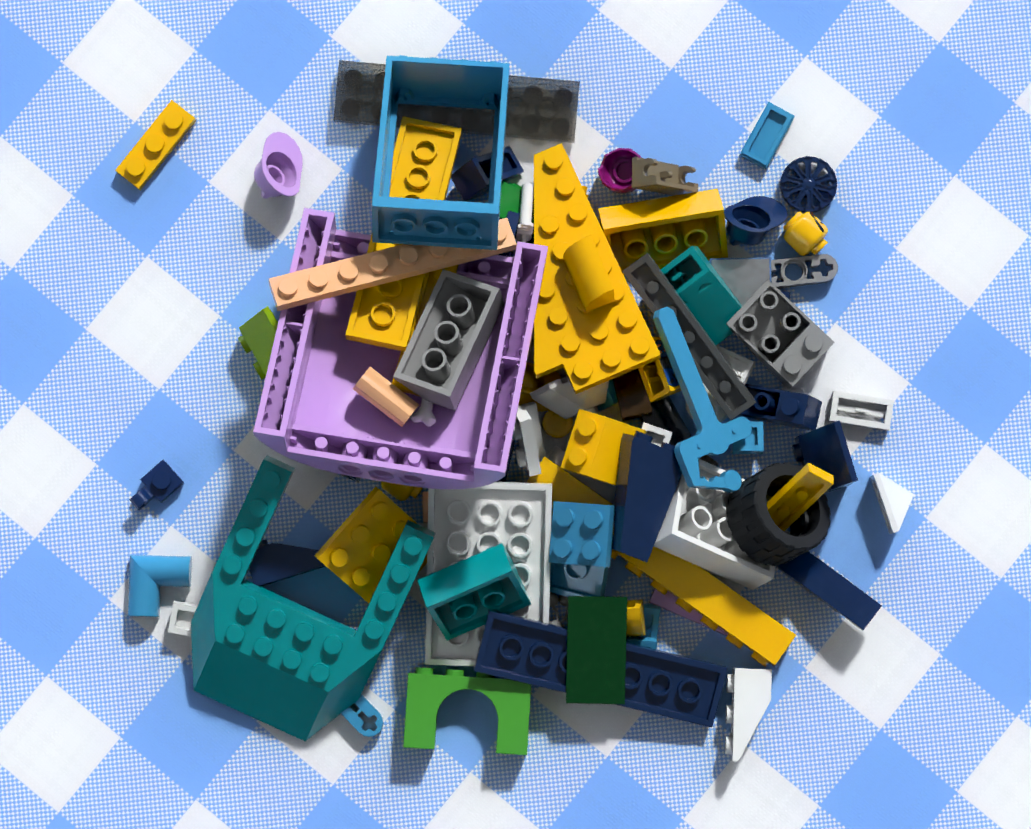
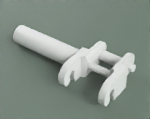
M530 183L522 184L520 219L516 239L525 243L531 240L534 227L532 223L534 185Z

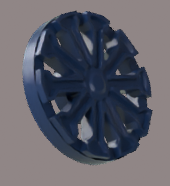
M805 156L792 161L785 168L780 179V191L784 201L792 209L802 213H815L823 210L831 203L837 190V179L833 169L827 162L812 156ZM812 162L817 164L813 173H811ZM804 163L805 174L799 168L798 164ZM822 169L828 172L826 175L817 177ZM793 170L799 178L789 176V171ZM828 180L832 182L831 187L820 184ZM785 183H793L796 184V186L786 188ZM819 191L828 193V199H825ZM798 192L799 195L797 196V198L795 200H791L789 196L793 193ZM813 196L819 202V206L815 207L813 205ZM805 197L807 206L801 207L800 202Z

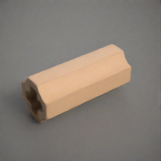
M372 367L367 369L353 388L354 391L401 427L404 426L419 406L417 402Z

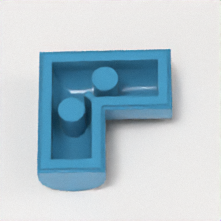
M130 555L128 616L159 617L160 586L191 587L192 556Z

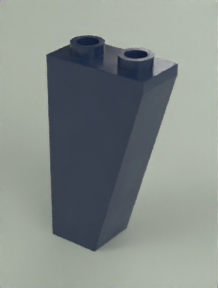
M636 431L634 436L623 433L621 438L614 500L615 514L612 549L638 560L648 562L682 471L674 453L675 446L662 442L660 447L651 443L653 437Z

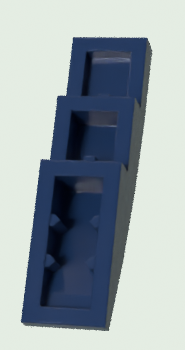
M809 551L785 564L776 566V568L807 592L812 593L862 631L882 607V605Z

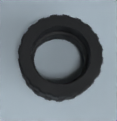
M785 462L783 464H772L744 480L740 489L734 491L728 498L726 514L731 535L739 545V548L748 557L760 562V564L778 566L795 559L817 547L825 539L827 530L830 527L831 513L826 494H823L790 525V535L781 530L771 518L767 508L766 494L773 497L802 469L797 465L794 466L791 463Z

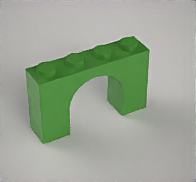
M415 667V673H408L404 748L435 749L437 714L442 702L453 692L472 689L485 694L496 708L498 714L496 753L527 755L531 684L510 679H498L493 675L476 672V677L464 676V670L446 669V675H433L434 668Z

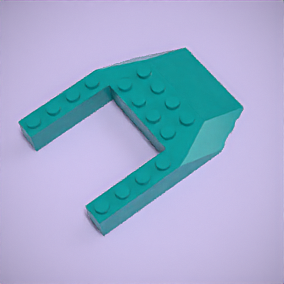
M267 455L256 474L191 621L193 689L204 696L306 742L340 715L342 711L359 700L436 532L407 520L357 630L261 586H257L245 580V577L295 470L294 467Z

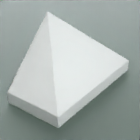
M881 473L870 476L888 532L889 534L898 532L914 494Z

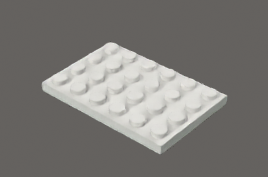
M494 482L489 485L468 489L428 488V529L436 532L427 552V576L460 560L467 559L490 547L503 543L531 601V605L510 614L549 624L551 568L549 553L552 525V483ZM426 608L425 665L474 666L484 625L447 641Z

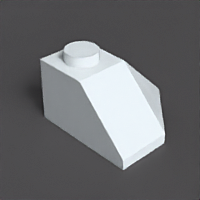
M566 376L531 392L530 395L536 402L564 419H569L577 416L579 409L596 414L594 408L606 401L609 381L575 394Z

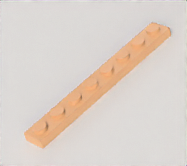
M508 218L499 220L497 250L402 244L269 278V286L277 311L513 251L516 250L517 243Z

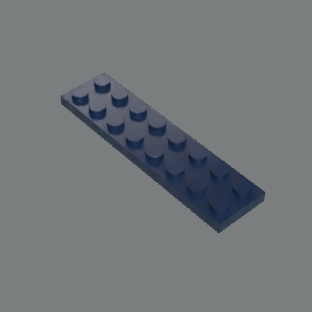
M488 609L473 669L477 672L566 693L568 628ZM626 642L625 704L615 705L713 727L728 668Z

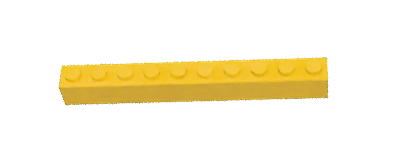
M546 457L540 462L542 474L530 476L526 482L552 483V509L553 501L613 505ZM653 547L648 562L638 560L612 549V559L615 560L617 556L628 562L625 566L626 569L639 578L642 574L653 580L650 586L661 594L665 595L668 591L678 598L675 602L678 606L688 613L693 609L703 616L700 620L703 624L714 631L718 627L728 633L725 638L727 641L739 649L743 645L753 651L750 657L764 667L768 663L775 666L796 636V634L695 564L656 547Z

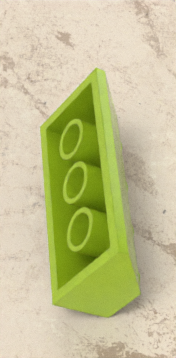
M268 306L239 327L242 336L238 337L245 352L249 353L252 351L257 359L253 366L261 380L266 378L278 321Z

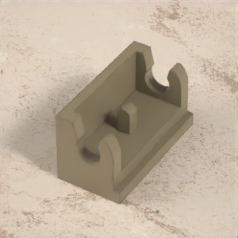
M633 157L632 188L672 196L698 192V184L685 182L686 174L694 173L696 169L692 166L679 167V165L659 162L651 158Z

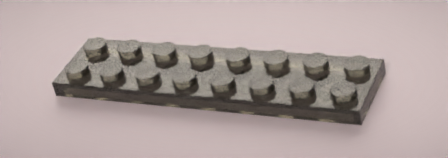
M339 60L334 122L380 126L386 64ZM509 75L505 137L574 143L580 81ZM398 104L396 123L398 128H400L402 117L404 116L462 128V133L493 136L495 110Z

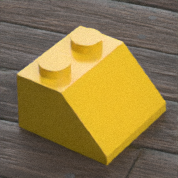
M579 409L560 468L616 486L620 444L623 433L634 436L636 431L646 434V430Z

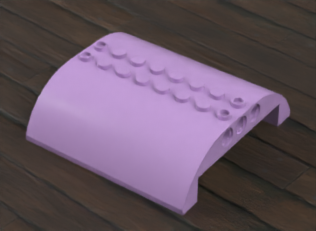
M304 208L290 273L367 254L371 235L336 230L334 212ZM517 241L515 257L494 255L459 264L456 274L500 288L504 305L456 411L433 404L432 413L436 418V423L431 427H427L423 422L414 423L410 418L401 427L353 390L356 383L369 367H372L392 383L401 351L346 340L345 334L357 291L281 310L254 426V436L274 451L297 462L352 477L431 489L477 488L502 479L506 475L548 246ZM405 393L419 404L414 412L416 413L420 408L422 397Z

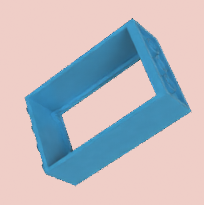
M403 55L387 56L372 199L373 242L497 250L510 63L469 61L466 59H438L435 57L419 58ZM398 104L495 110L488 203L389 197Z

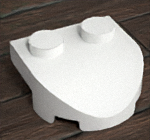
M533 401L518 406L513 432L514 440L518 439L519 449H515L519 467L524 466L529 476L542 474L539 460L546 457L537 405Z

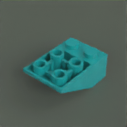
M691 246L663 267L661 271L717 346L733 334L726 323L742 305L698 246Z

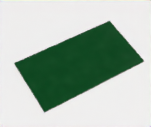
M568 596L566 703L625 704L627 597Z

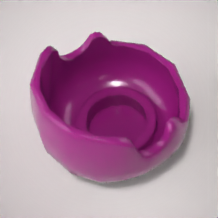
M617 148L605 154L598 168V175L602 184L614 193L626 194L633 192L635 188H632V158L642 157L629 148Z

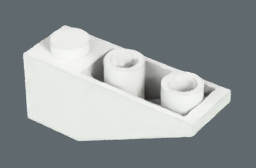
M732 668V674H727L726 691L727 693H732V705H726V724H731V736H725V754L730 755V761L739 762L771 701L772 669Z

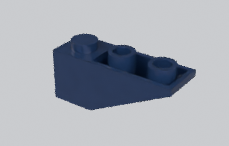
M745 384L756 400V403L739 415L811 431L816 429L822 401L807 394Z

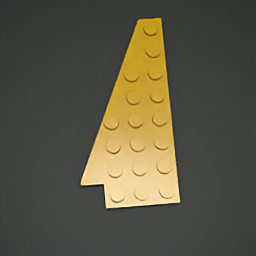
M562 143L534 154V244L548 246L534 321V373L536 379L564 368L575 394H578L661 359V354ZM592 235L613 285L615 301L585 312L564 261L563 254L573 243Z

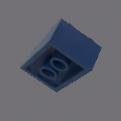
M840 420L795 438L796 444L792 445V450L796 462H802L803 467L809 462L833 475L834 485L825 493L847 487L858 481Z

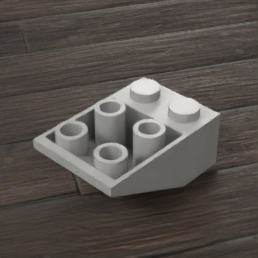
M769 280L726 323L766 369L788 389L793 387L835 343Z

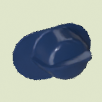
M765 196L750 197L725 208L724 216L727 220L726 230L730 236L729 243L732 246L739 244L758 245L764 240L770 230L786 221L788 216L786 208L779 201Z

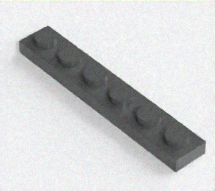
M646 253L624 269L622 272L653 315L655 311L664 307L674 310L701 380L728 418L732 420L756 403L754 397L650 254Z

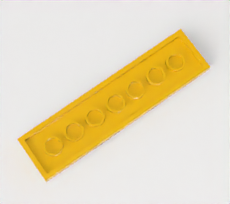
M403 116L394 148L389 197L445 200L462 136V128ZM371 235L367 253L402 244L376 243L372 241ZM426 273L358 290L345 334L346 340L405 352L414 325Z

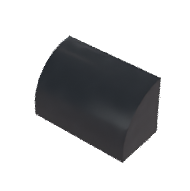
M670 396L651 402L652 415L640 417L642 423L645 422L673 432L669 441L670 445L676 446L678 442L692 437Z

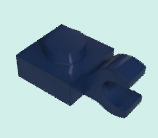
M163 459L140 479L146 487L136 493L130 501L140 511L154 497L162 503L184 482Z

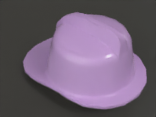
M275 132L266 138L262 159L255 167L254 178L261 189V197L264 199L271 196H295L300 189L303 166L302 154L294 139L285 133Z

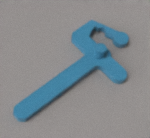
M669 307L659 309L654 312L653 321L697 428L694 436L678 442L674 448L676 459L688 488L723 490L727 493L737 491L742 484L741 476L737 471L728 470L721 473L719 477L714 476L707 481L705 476L700 477L698 458L704 455L713 457L723 454L727 451L730 444L750 436L752 425L746 417L742 416L726 423L718 421L674 310Z

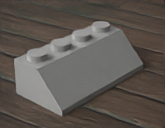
M443 269L393 378L426 401L456 411L504 305L500 288Z

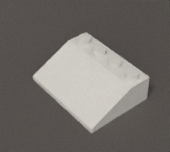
M698 458L700 477L705 476L707 481H709V478L719 477L721 473L725 472V470ZM682 474L654 547L751 590L774 579L776 566L760 564V562L748 557L739 548V545L731 535L732 533L727 523L726 507L728 506V498L733 492L727 493L723 490L688 488ZM766 494V503L772 498L768 494Z

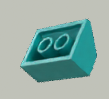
M503 543L417 580L425 606L447 641L485 625L488 609L510 614L531 605L516 567Z

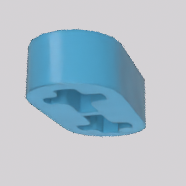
M362 694L359 700L355 702L360 708L357 712L351 707L341 712L348 722L363 736H376L383 729L384 720L382 715ZM361 712L367 717H372L373 715L377 717L375 722L376 730L373 731L369 728L365 731L362 728L365 722L359 716Z

